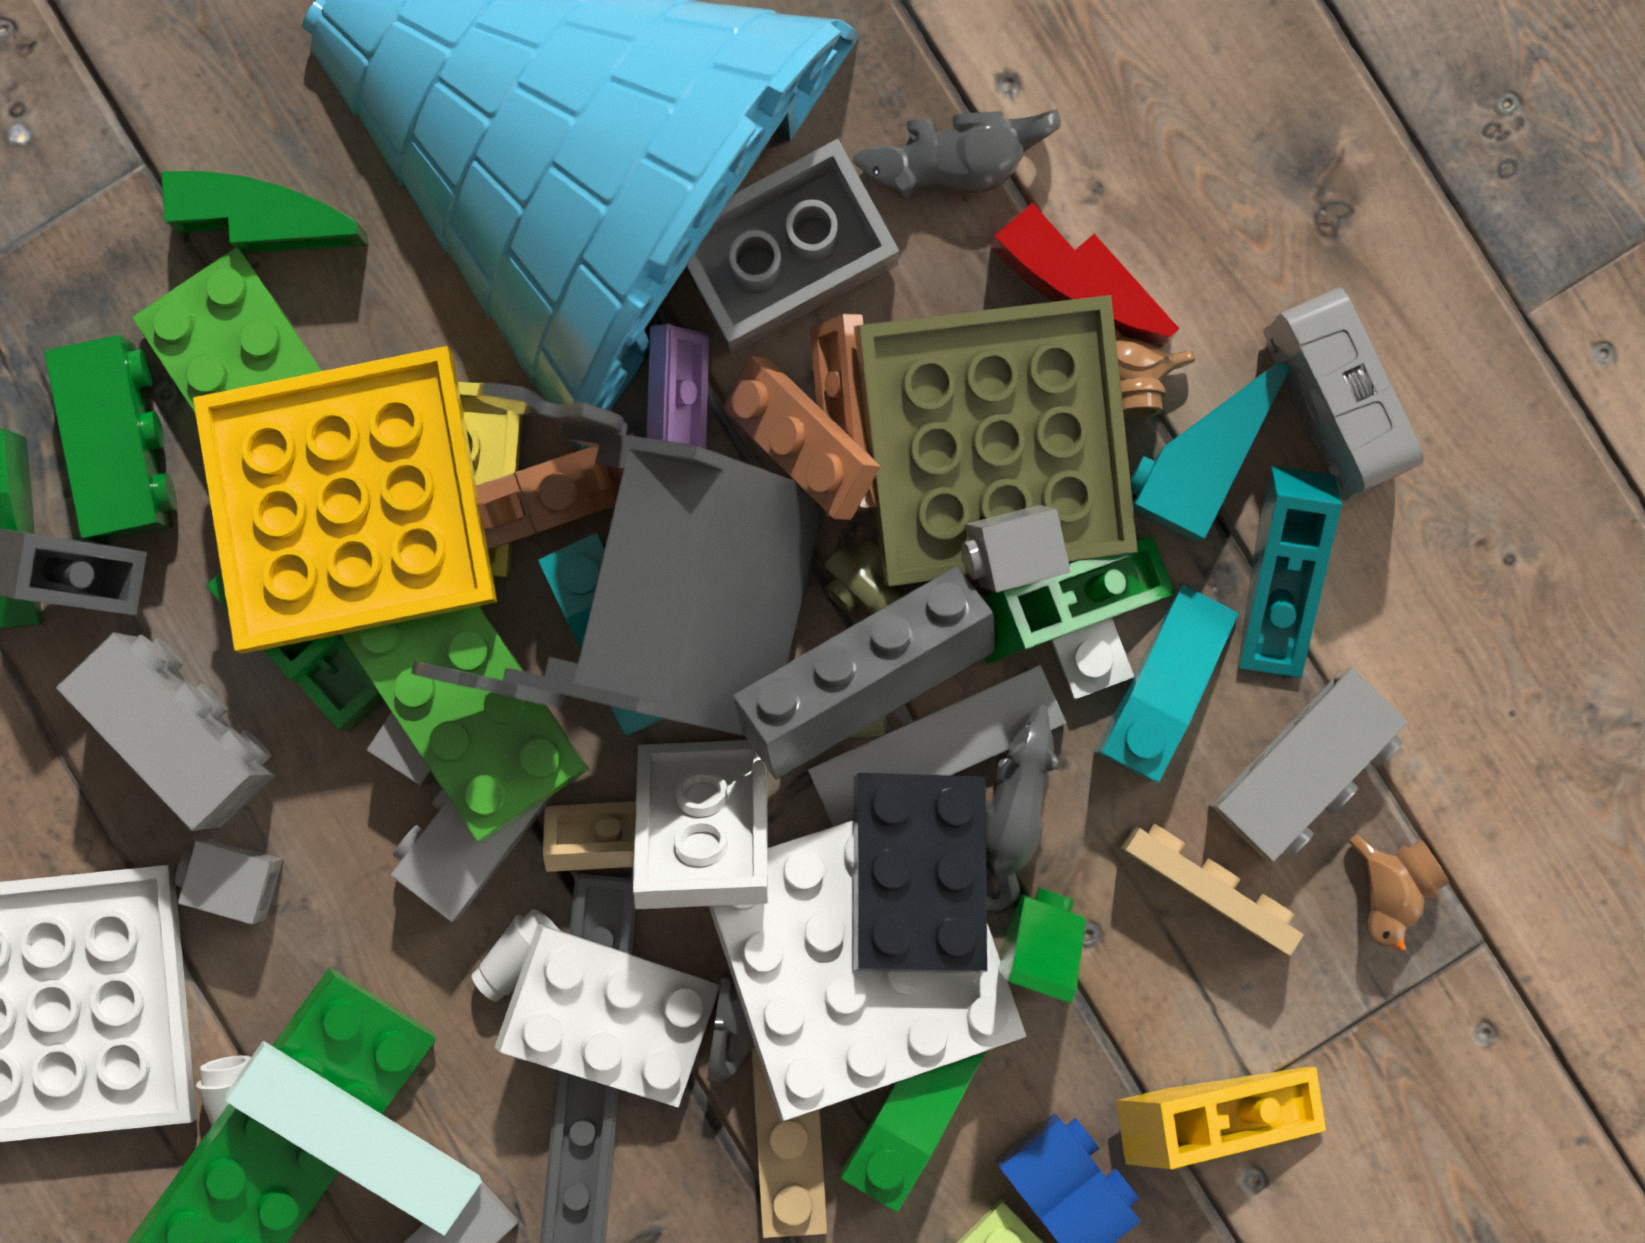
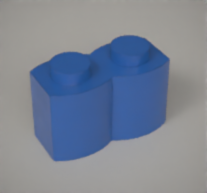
M1054 1113L995 1160L1005 1176L1058 1243H1115L1141 1222L1130 1208L1140 1198L1116 1168L1108 1175H1104L1090 1157L1100 1148L1076 1118L1065 1125L1058 1115Z

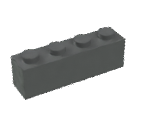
M956 566L734 694L733 697L741 730L776 780L995 651L993 612L959 567Z

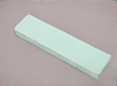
M262 1041L225 1094V1102L444 1236L482 1183L480 1175L265 1041Z

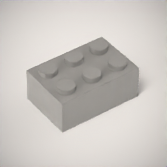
M836 139L733 194L686 265L685 270L730 353L733 354L898 265L899 249L839 139Z
M113 633L64 679L56 689L192 831L223 827L277 775L266 763L271 757V753L251 732L244 729L238 734L226 722L222 715L228 711L227 707L208 687L200 683L195 688L178 671L184 665L183 661L164 641L156 637L151 642L141 634L136 637Z

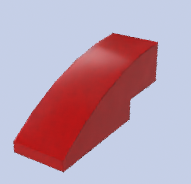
M1033 202L993 238L991 249L1019 277L1053 302L1111 295L1114 326L1126 337L1161 347L1169 342L1180 329L1095 233L1075 250Z

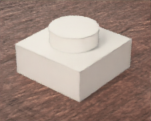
M1112 618L1050 641L1073 700L1134 677Z

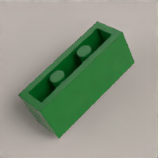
M121 335L44 350L81 538L96 543H103L173 528L169 511L177 509V498L170 475L161 472L157 449L164 448L165 440L156 411L149 412L145 387L152 386V374L144 350H137L136 344Z

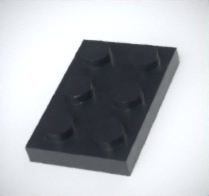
M857 773L854 776V971L984 973L987 971L985 777Z

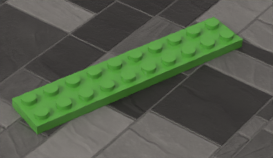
M234 248L132 316L194 412L193 397L323 371L246 255L239 248ZM481 606L341 634L478 842L483 843L590 770L547 705L411 674L414 660L503 680L505 668L524 672Z

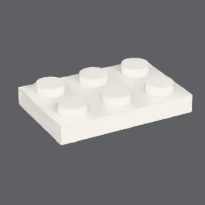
M748 740L638 745L633 884L636 909L769 903L767 767Z
M537 924L494 1048L510 1056L679 1108L720 984Z

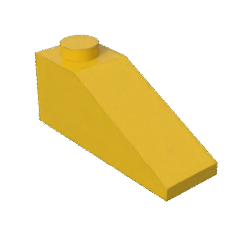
M1303 1067L1178 1086L1116 1100L1126 1165L1175 1169L1326 1131L1316 1067Z

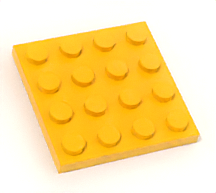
M448 346L193 397L236 652L245 654L497 603L486 536L479 510L480 503L454 358Z

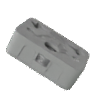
M1336 287L1278 314L1275 317V321L1264 329L1263 334L1267 340L1266 346L1274 363L1276 364L1280 361L1290 366L1284 379V384L1327 474L1335 475L1338 490L1343 500L1346 501L1423 463V452L1419 441L1350 298L1341 287Z

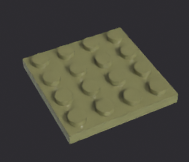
M1111 295L854 326L869 454L881 466L874 478V487L877 500L875 515L883 584L894 586L930 581L956 566L959 567L965 576L968 575L962 555V543L969 541L965 524L1037 505L1057 509L1068 561L1138 552Z

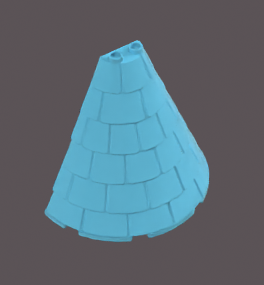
M316 0L307 11L302 23V28L312 34V53L353 115H357L399 185L405 186L443 252L449 253L487 318L493 320L532 387L538 388L546 402L562 405V403H587L611 412L649 356L650 342L645 334V327L774 132L788 141L792 140L859 39L858 31L841 19L779 14L770 9L700 2L696 0ZM569 441L570 445L578 451L589 447L588 445Z

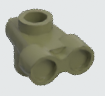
M865 539L852 553L843 546L824 565L826 577L831 581L825 587V590L832 600L849 615H852L859 608L869 617L903 597L893 586L890 587L883 584L879 546L869 539Z

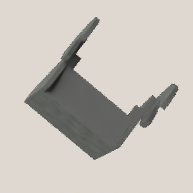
M495 383L479 384L477 398L481 401L512 412L563 425L560 438L598 448L595 464L624 470L579 663L549 657L545 676L505 668L503 680L414 660L411 674L562 708L564 696L567 695L634 712L745 736L741 730L733 695L783 667L788 662L823 508L794 480L698 446L626 435L628 423L624 422L622 416L587 403H562V405L546 402L543 401L542 397L527 388Z

